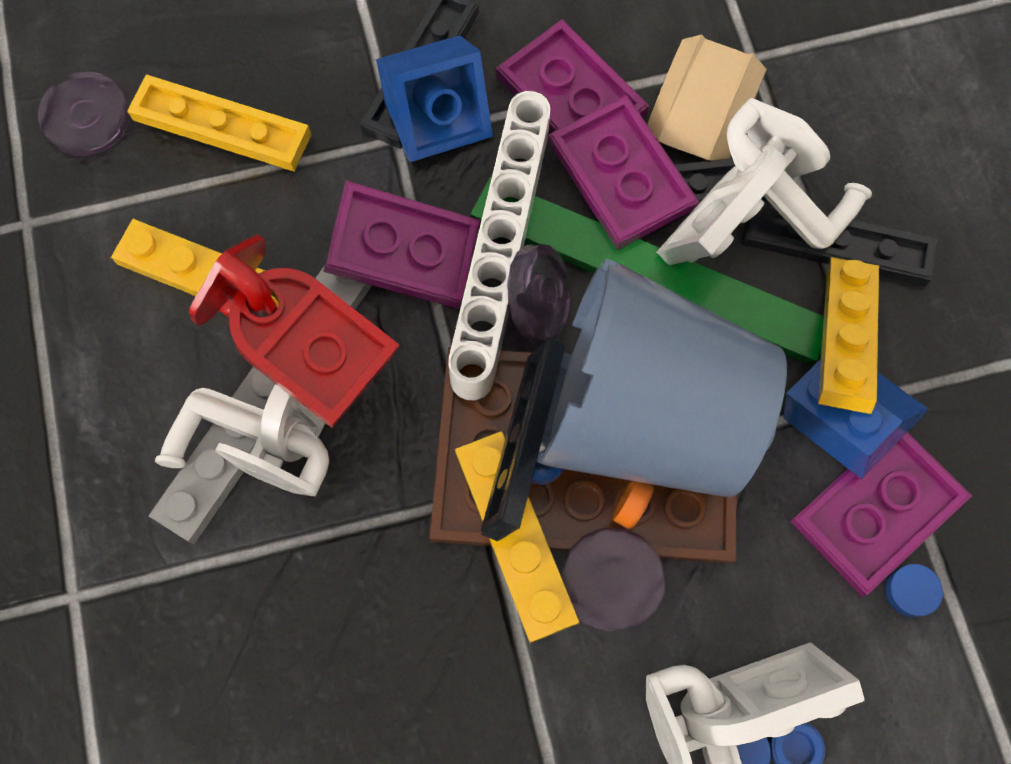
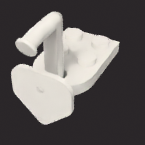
M749 98L732 117L727 129L728 145L736 166L712 188L656 253L668 265L686 261L693 263L699 258L707 256L711 258L717 257L734 240L731 233L739 223L750 220L761 210L764 205L761 199L763 196L812 248L824 249L833 244L861 210L865 201L871 198L872 192L866 186L858 183L846 184L844 187L846 193L842 200L826 217L792 178L822 169L830 160V152L827 146L803 119L756 99Z
M276 384L269 395L264 410L211 389H196L186 399L164 441L160 455L155 458V462L161 466L183 468L186 465L183 459L186 448L201 419L257 440L250 454L222 443H218L215 452L241 471L291 493L316 496L329 466L328 451L318 438L325 422ZM301 457L308 458L299 478L281 469L284 461L294 462Z
M811 642L710 679L699 669L688 665L671 666L646 676V702L659 745L668 764H692L689 752L702 748L706 764H742L736 745L754 742L765 737L787 735L794 730L795 726L817 718L838 716L847 707L865 701L860 681ZM687 689L688 693L681 702L682 715L675 717L666 696Z

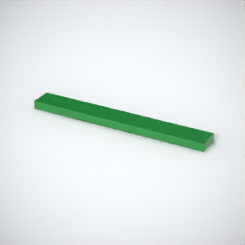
M492 177L489 178L470 214L472 218L480 220L479 225H481ZM535 196L524 244L594 274L603 260L609 259L618 262L779 346L785 355L810 366L817 362L822 350L824 316L695 262L689 263L686 261L668 265L656 253L660 249L659 247L640 239L617 250L600 222ZM507 197L505 199H502L506 202L519 201V199H516L514 197Z

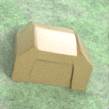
M702 34L682 39L647 125L658 142L709 161L730 159L731 153L727 140L728 124L749 98H756L767 69L754 53L747 54L705 39Z

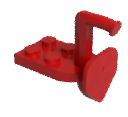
M257 234L224 251L218 257L189 308V315L194 323L201 326L208 322L218 311L222 312L229 318L231 336L242 357L333 428L398 351L399 344L311 275L289 268H276L257 273L255 270L266 253L265 239ZM271 295L278 301V308Z

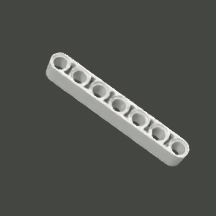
M525 91L517 94L509 104L449 354L450 384L453 391L459 397L466 400L483 398L490 392L494 383L548 140L550 104L542 94L534 91ZM514 159H525L527 161L517 162ZM507 197H514L516 199H519V201L506 202L502 199H505ZM498 237H505L511 240V242L497 244L492 240ZM489 278H495L500 280L502 284L497 287H487L481 282ZM477 321H487L494 327L485 332H478L470 326ZM467 365H477L484 370L480 376L474 378L465 377L459 371Z

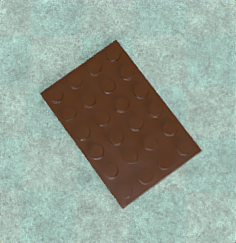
M448 347L429 539L431 542L492 546L489 538L481 535L483 522L455 449L501 431L504 438H506L527 357L532 353L501 351L494 383L490 392L483 398L466 400L459 397L453 391L450 384L449 354L451 347ZM467 365L459 372L465 377L474 378L480 376L484 370L477 365ZM564 469L560 477L549 484L539 485L531 483L528 497L550 551L724 564L736 562L737 495L728 498L653 485L654 491L644 513L633 528L627 529L614 522L612 517L623 493L631 482L630 480Z

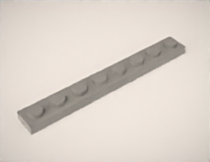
M324 267L315 278L355 310L372 286L323 272ZM253 366L232 398L264 410L275 383ZM213 423L187 460L186 465L180 470L153 508L149 517L188 542L195 544L244 473L215 452L218 443L229 445L250 454L257 440Z

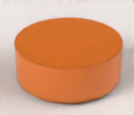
M631 481L614 511L612 520L627 529L633 528L641 518L654 491L653 484Z

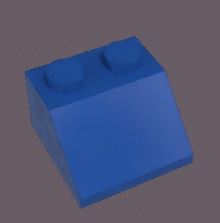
M459 35L376 59L385 104L410 162L493 137L480 50Z
M820 359L786 393L783 418L856 476L863 479L921 419L928 408L878 372L877 401L871 414L818 404Z

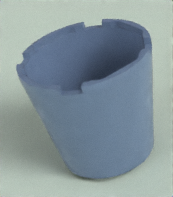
M609 259L603 260L587 287L572 323V326L580 328V332L571 355L567 353L563 355L537 463L555 468L728 498L737 495L756 472L775 436L787 378V362L784 351L779 346L628 267Z

